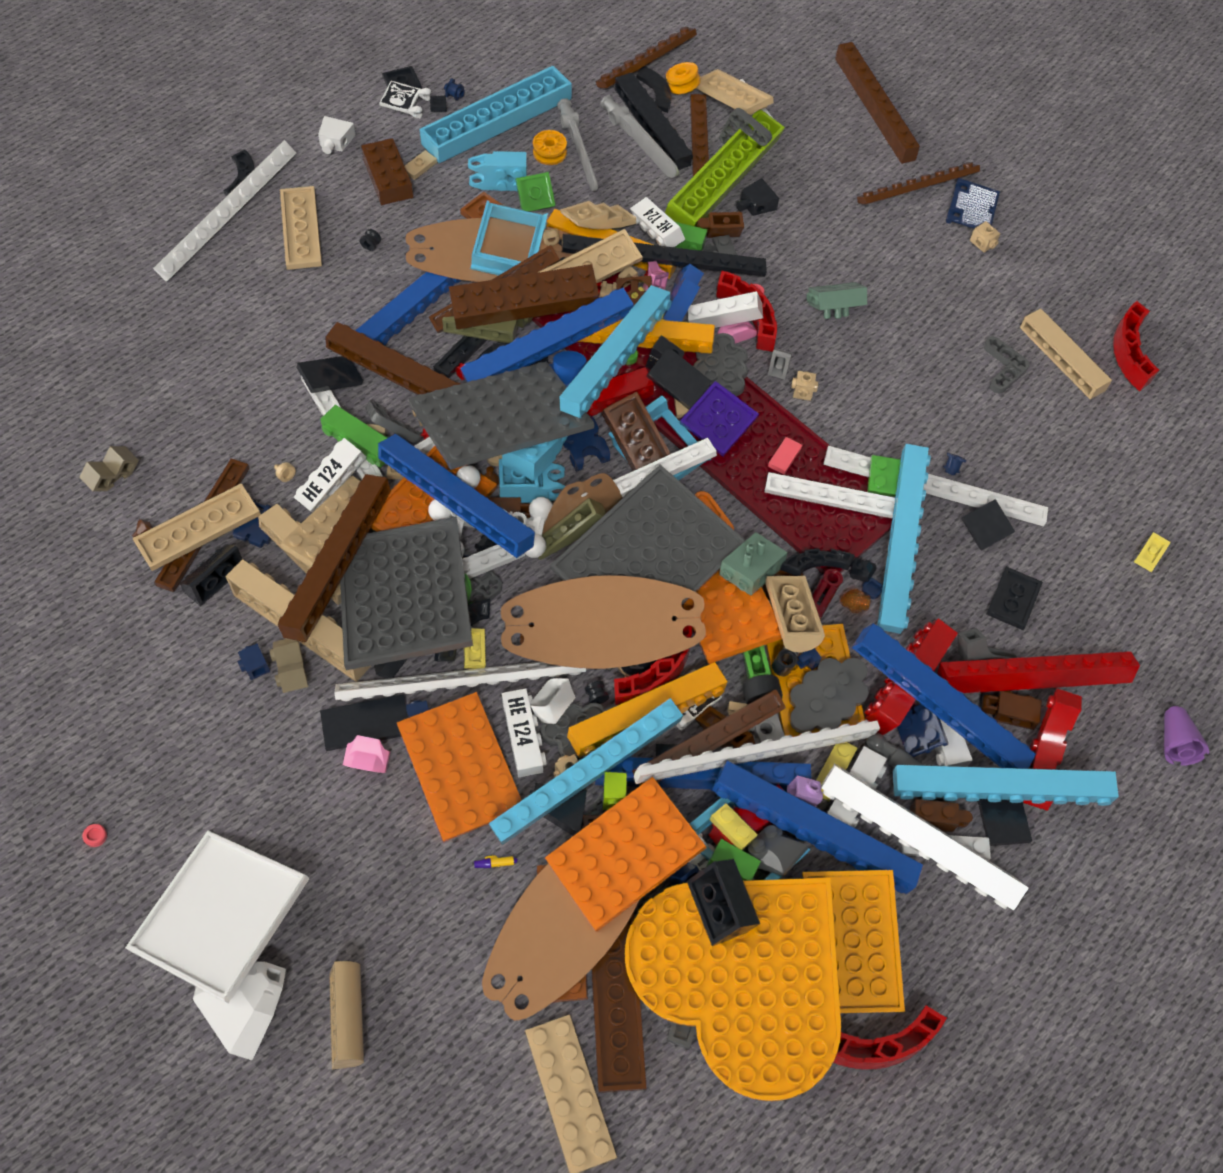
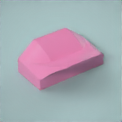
M657 261L648 262V276H652V286L665 290L669 273L663 271L658 266ZM644 283L643 289L647 291L648 286Z
M749 321L722 326L718 331V334H730L734 338L735 344L757 336V330Z
M357 735L352 743L347 744L343 765L372 772L386 773L391 751L384 749L379 739Z

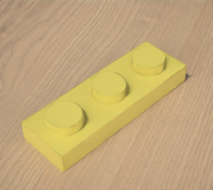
M847 742L835 744L816 781L822 784L834 763L846 770L857 747ZM823 794V799L830 802L831 799Z

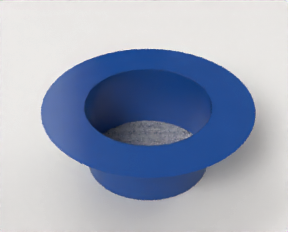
M562 351L553 357V363L549 365L565 386L568 387L586 365V357L579 352Z

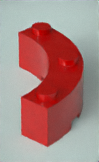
M721 271L716 298L723 299L752 292L758 293L762 302L763 318L752 320L757 330L756 349L773 352L777 335V322L771 303L761 290L752 283L748 284L741 280L740 276Z
M1136 301L1128 309L1116 328L1113 348L1121 371L1128 381L1140 392L1151 383L1160 370L1141 351L1140 333L1138 330L1150 311Z
M690 625L685 626L683 629V635L686 638L692 637V626ZM690 648L658 659L651 665L650 669L641 674L637 673L629 677L614 679L615 705L618 706L676 680L688 660Z
M1058 688L1053 696H1049L1046 704L1048 709L1042 721L1037 739L1034 738L1030 746V750L1036 755L1029 769L1056 770V766L1061 764L1067 746V741H1064L1067 730L1072 731L1082 710V696ZM1023 800L1025 804L1046 811L1049 810L1053 802L1045 801V803L1035 804L1032 803V800Z
M925 1005L916 1020L897 1034L875 1039H859V1037L841 1032L838 1052L833 1063L855 1069H880L902 1063L919 1053L935 1037L947 1017Z

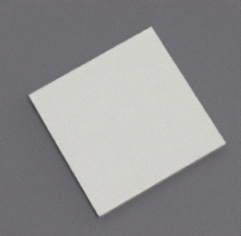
M207 831L125 948L228 1004L310 878L301 872Z

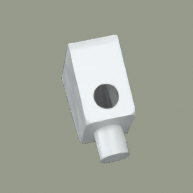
M324 116L319 130V141L322 151L326 154H330L332 150L343 151L355 137L354 123Z

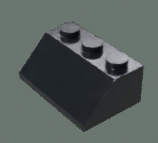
M225 544L222 548L217 549L208 560L202 562L195 571L184 577L180 583L183 592L201 607L228 583L226 575L242 560L238 547Z
M734 859L714 861L687 881L712 946L743 935L760 924Z

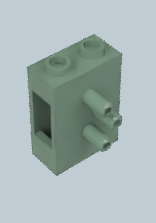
M856 282L809 287L807 302L818 310H824L825 319L831 318V309L835 310V318L840 319L842 316H849V307L867 305V287Z
M755 532L721 562L719 575L751 596L765 584L767 576H774L781 569V565L786 560L788 552Z

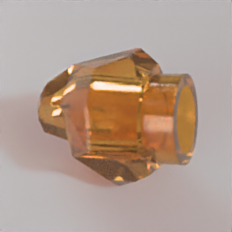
M851 589L841 596L840 603L853 614L863 610L868 611L870 595H865L858 589Z

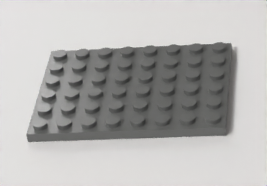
M547 361L409 398V405L450 470L594 428V422L586 412L581 418L560 411V395L567 387Z
M660 464L550 564V569L563 581L591 576H631L667 582L697 592L720 570L721 562L744 543L745 540ZM690 598L683 599L681 602V606H683Z
M457 517L368 533L340 581L345 669L352 670L473 646Z

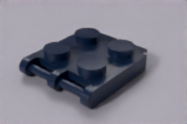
M252 499L257 507L263 509H259L260 514H263L272 507L268 504L265 506L257 503L255 499ZM258 517L233 529L232 535H234V538L244 542L248 540L249 544L262 548L264 544L268 545L272 540L259 527Z
M922 704L914 707L915 714L910 709L897 727L905 751L914 758L925 752L927 754L931 753L932 749L943 745L945 747L949 745L940 718ZM937 740H941L940 742L930 746V743H933ZM924 747V749L913 753L914 750Z

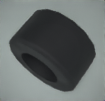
M764 674L747 680L743 684L746 704H750L775 689L782 699L783 694L779 679L774 675Z

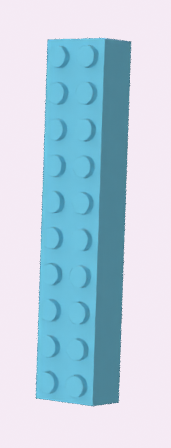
M554 66L546 68L421 128V145L437 158L438 163H441L556 107L561 99L567 98L570 100L572 96V83Z

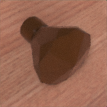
M487 467L484 476L498 485L499 476L494 472L493 467Z
M139 518L136 531L132 534V537L152 529L151 523Z

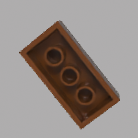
M391 138L361 145L363 161L381 206L413 198L412 183L394 139Z
M637 392L612 404L601 412L632 471L671 454Z

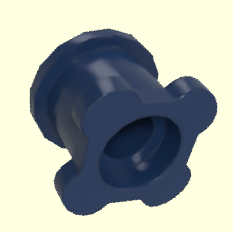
M451 78L444 86L447 98L451 95L455 100H458L464 96V86L456 84L455 79Z
M947 452L948 460L943 465V468H945L946 473L955 476L956 473L961 472L960 467L967 460Z

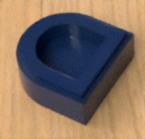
M871 577L869 582H864L862 593L868 599H877L882 594L883 585Z

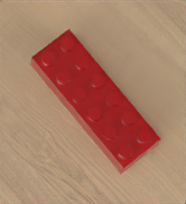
M938 618L932 623L929 621L923 629L920 628L913 636L914 642L910 643L905 649L915 654L917 659L931 667L934 672L958 633ZM886 677L884 683H886L884 688H880L875 694V702L869 704L864 711L866 714L864 719L869 722L877 721L880 727L877 733L885 735L901 724L916 700L889 677Z

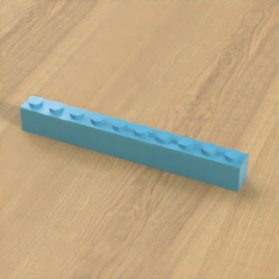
M652 285L648 288L560 395V411L581 418L585 412H588L594 400L599 398L602 390L608 387L610 380L618 374L619 369L622 365L626 364L630 355L635 353L638 345L643 343L646 335L653 330L657 321H660L665 311L670 309L672 301L670 300L669 291Z
M905 444L901 454L877 626H880L884 631L901 634L904 628L907 629L909 622L906 612L911 606L909 591H912L914 580L911 579V576L916 569L914 555H917L919 543H916V539L921 533V525L918 524L924 512L921 502H924L926 490H923V487L928 480L926 466H929L931 455H928V447Z
M668 699L489 823L491 829L501 844H505L603 776L605 772L610 771L682 720L683 714L672 699Z
M896 765L893 770L894 796H900L901 799L906 800L913 799L914 797H922L923 800H934L938 797L944 798L946 801L966 798V801L970 802L979 801V799H988L989 802L1010 800L1011 803L1032 800V803L1035 804L1045 803V801H1054V804L1076 802L1077 805L1097 802L1100 806L1111 805L1119 797L1116 772L916 765Z

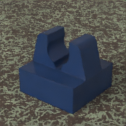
M815 648L806 652H800L797 665L800 669L809 666L813 670L818 667L822 657Z

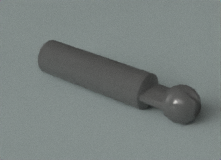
M876 733L866 739V747L887 758L888 765L892 768H895L896 765L925 766L900 747L896 748L886 741V738L880 733ZM936 797V799H937L939 802H949V803H955V802H956V800H954V801H946V800H944V798H938V797Z

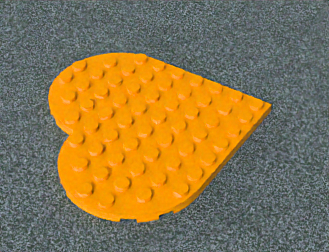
M831 879L743 881L760 924L743 935L712 946L688 883L664 889L663 892L654 898H650L638 911L639 913L632 925H630L626 938L625 964L627 974L639 998L654 1013L670 1022L685 1026H696L699 1046L707 1064L713 1073L735 1092L755 1100L782 1101L794 1098L810 1090L829 1071L838 1052L841 1036Z

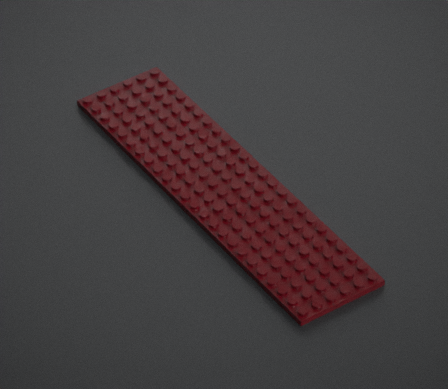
M621 272L602 280V283L607 281V284H613ZM631 284L624 288L626 292L631 290ZM574 311L533 317L532 321L542 328L547 323L556 321L563 315ZM575 342L564 349L583 354L586 357L587 364L601 347L602 343ZM637 347L638 359L636 363L622 365L615 377L644 368L652 348ZM686 351L683 359L694 366L697 362L696 352ZM746 377L744 379V392L736 397L759 413L758 418L724 457L717 453V456L705 461L700 467L799 554L809 549H820V551L829 552L830 549L854 554L855 557L859 558L891 530L892 518L765 493V487L769 472L783 475L768 467V464L786 437L802 444V449L785 473V476L864 492L868 491L869 477L824 465L826 451L830 445ZM653 382L654 395L641 399L644 406L647 407L663 396L667 400L668 409L676 417L674 398ZM663 417L654 421L658 431L680 450L688 447ZM688 430L697 442L702 441ZM830 566L815 567L822 574H824L828 569H836L840 573H842L845 570Z

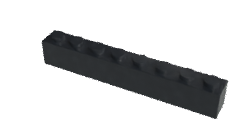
M632 72L616 77L615 91L638 123L673 160L678 170L690 167L693 159L692 151L688 149L684 140L677 134L676 129L671 126L668 118L657 107L654 99L649 96L647 90L640 84L639 79Z

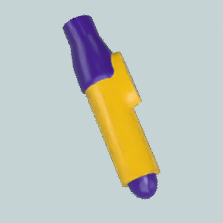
M496 855L485 857V859L474 861V867L509 866L517 863L518 859L513 856L498 858Z

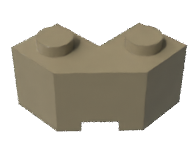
M110 446L103 462H86L79 478L92 491H108L114 487L113 483L118 479L129 477L139 460L126 446Z
M283 639L273 642L270 656L272 662L276 661L278 666V675H275L277 687H282L283 693L308 687V679L299 641Z

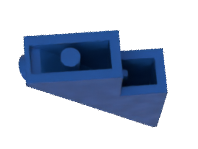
M691 264L678 271L670 295L671 307L668 311H665L663 319L677 322L683 320L700 289L697 285L704 274L702 271Z

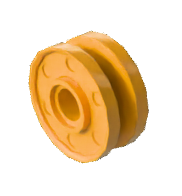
M684 62L671 67L667 71L666 79L672 93H688L700 85L701 79L696 64Z
M544 130L534 137L533 155L538 162L545 165H556L566 158L567 141L562 133L555 130Z

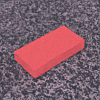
M786 437L770 460L768 467L785 475L802 449V444Z

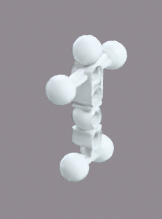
M471 465L461 467L456 474V477H459L473 488L477 487L481 480L479 471ZM537 497L531 502L529 513L533 521L527 520L523 513H513L512 511L509 513L535 532L534 547L524 553L530 558H538L546 550V541L542 537L544 523L553 504L545 497ZM434 499L430 503L428 513L433 520L451 518V516L457 517L460 539L463 526L473 527ZM460 541V544H461V552H462V557H463V554H464V545H463V543Z

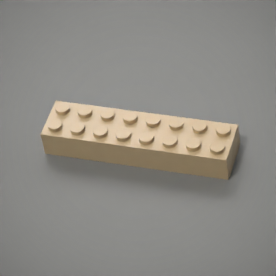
M243 559L226 575L233 595L278 627L280 617L283 616L289 602L295 595L290 593V590L284 584L279 585L268 573L263 574L255 564H249ZM321 615L307 642L299 641L355 682L371 667L367 666L352 670L345 669L342 628L330 616L326 618L324 615Z

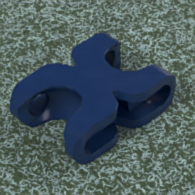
M590 416L594 422L593 429L569 435L563 444L565 449L570 450V462L576 472L584 470V457L587 455L597 456L601 463L610 461V450L605 439L598 437L599 427L593 416Z

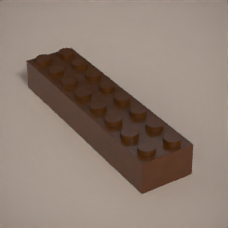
M592 264L449 287L456 330L575 311L579 307L588 305L599 298Z

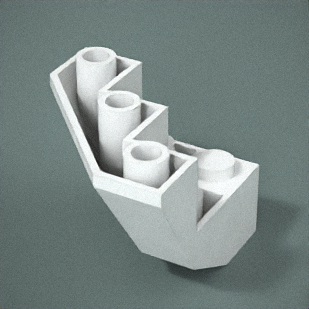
M264 961L255 962L228 1004L198 987L195 988L194 1002L230 1054L249 1060L254 1058L273 1018L283 988L285 968Z

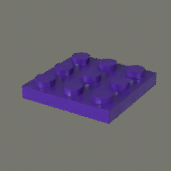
M715 381L683 416L680 424L699 439L704 440L708 438L716 452L724 457L758 418L759 413Z

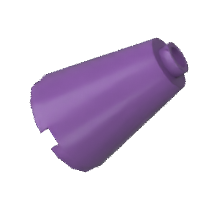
M1178 706L1170 707L1164 713V756L1166 761L1170 764H1174L1173 761H1179L1181 766L1202 761L1206 752L1209 754L1207 742L1184 708Z

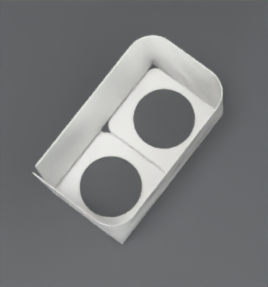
M550 679L531 701L530 706L539 723L556 724L576 698L569 679Z

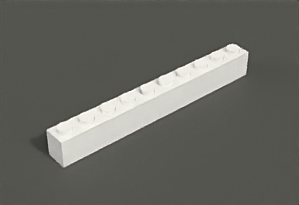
M834 763L822 782L821 788L824 790V795L832 800L836 797L843 802L841 805L851 812L855 809L861 813L860 817L866 822L872 824L874 821L880 825L879 829L885 834L891 836L893 833L899 837L898 841L908 848L913 846L918 849L917 853L927 860L930 858L938 862L936 865L945 872L953 871L957 874L956 878L967 885L970 882L975 885V890L981 895L987 897L989 894L994 897V902L1000 907L1006 909L1008 906L1014 910L1027 891L1028 887L1024 882Z

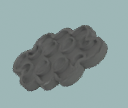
M717 334L714 336L712 353L696 352L697 362L693 367L712 381L704 393L716 381L733 395L738 396L745 389L744 379L748 374L746 365L748 360L747 351L742 346L735 345V340L730 334Z
M828 658L820 662L817 670L807 672L802 684L796 685L790 693L789 700L795 708L790 715L792 728L799 733L811 732L815 728L818 730L831 728L832 730L840 726L841 720L852 718L856 711V706L864 704L868 697V688L863 683L868 671L865 663L857 658H848L843 663L836 659Z
M572 703L556 724H542L541 738L548 745L558 746L560 757L575 754L577 760L583 759L586 756L584 755L579 758L567 738L568 728L617 705L604 708L598 703H590L583 708L579 704Z

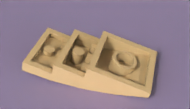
M586 201L560 209V213L576 225L586 228L612 229L636 224V217L619 205L609 207L605 203L595 205L591 201Z

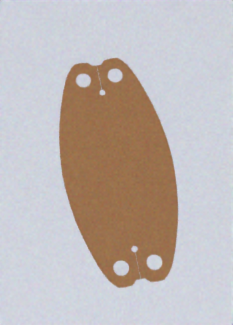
M482 218L440 222L414 229L406 234V243L410 246V251L406 253V262L415 268L449 278L474 282L488 281L498 276L471 269L472 252ZM490 218L480 252L522 262L528 258L536 227L498 218ZM546 226V229H544V231H545V230H549V229H554V228H551V227H547V226ZM558 230L559 239L562 238L563 234H568L566 232ZM421 234L425 237V241L417 243L414 237ZM555 237L549 238L548 241H554ZM543 239L539 251L548 246L544 243ZM559 243L552 246L559 259L573 255L572 253L562 252V246ZM434 247V250L425 249V248ZM417 254H423L426 259L424 262H417L414 257Z
M591 576L560 581L522 593L510 599L501 607V618L505 622V631L502 633L501 643L505 649L518 656L564 667L607 669L643 664L682 652L695 646L705 638V624L701 622V618H694L701 617L700 614L704 610V598L695 591L685 587L641 577ZM691 598L694 601L693 609L684 610L681 606L682 600ZM521 606L524 610L523 615L520 618H514L511 615L512 607ZM673 616H676V617L679 618V619H677L676 621H673V620H672V617H673ZM533 622L534 626L529 627V623ZM690 625L695 628L696 634L694 637L686 638L683 635L685 626ZM515 633H521L524 636V642L519 646L511 642V637Z
M548 863L524 891L496 940L482 979L484 995L492 1001L499 1000L502 1002L505 1013L514 1021L526 1019L541 1011L578 983L606 954L624 929L639 900L596 932ZM501 974L505 978V985L501 989H495L491 984L493 976ZM518 976L523 977L521 982L517 980ZM520 994L526 995L529 999L528 1006L522 1010L516 1008L514 1003L515 998Z

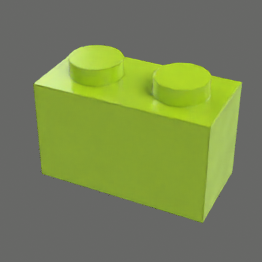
M605 772L602 810H609L626 797L627 773Z

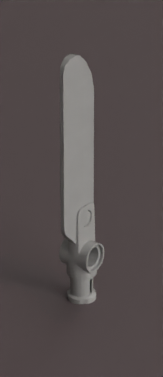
M606 95L601 100L600 105L607 110L610 122L614 126L619 124L666 176L671 178L678 176L679 170L677 165L636 119L629 114L627 107L624 105L620 106L613 101L612 96Z
M567 98L561 99L557 107L561 111L560 120L562 128L568 129L590 189L597 191V180L578 129V113L571 108L570 100Z

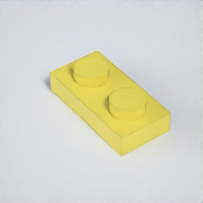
M1153 532L1134 562L1152 572L1171 542Z
M471 628L473 646L464 648V668H485V629Z
M727 803L712 814L709 819L740 850H743L757 837V834Z

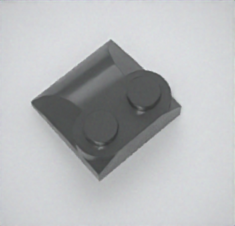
M771 825L763 829L749 844L747 853L761 861L758 866L759 869L785 876L807 851L808 845L783 835L782 829Z

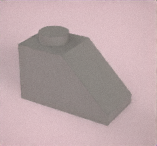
M775 348L772 353L768 375L785 380L793 353Z

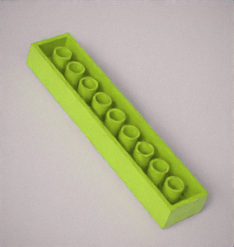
M762 109L756 111L752 117L771 132L772 140L766 146H761L739 129L669 201L664 213L674 222L696 226L697 221L700 218H706L709 212L714 210L774 146L785 127ZM748 124V126H749L752 130H754V128L752 127V125Z

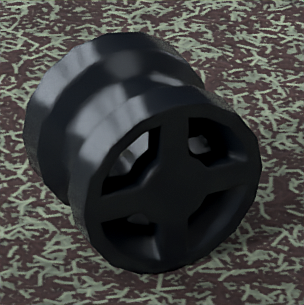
M367 229L365 236L363 235L359 242L364 249L373 251L376 245L381 242V236L375 230Z
M595 681L585 687V693L590 697L589 703L601 704L609 699V694L604 690L605 684L603 681Z

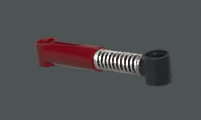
M828 569L812 593L820 620L843 582L842 574L836 569ZM822 593L825 594L822 601L819 602L818 600ZM784 647L772 663L774 673L779 676L789 675L797 664V656L800 652H793Z

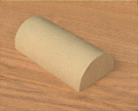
M767 576L765 584L784 646L793 652H806L816 648L823 641L825 633L806 577Z
M350 961L334 962L329 973L332 1070L356 1067L364 1063L360 964Z

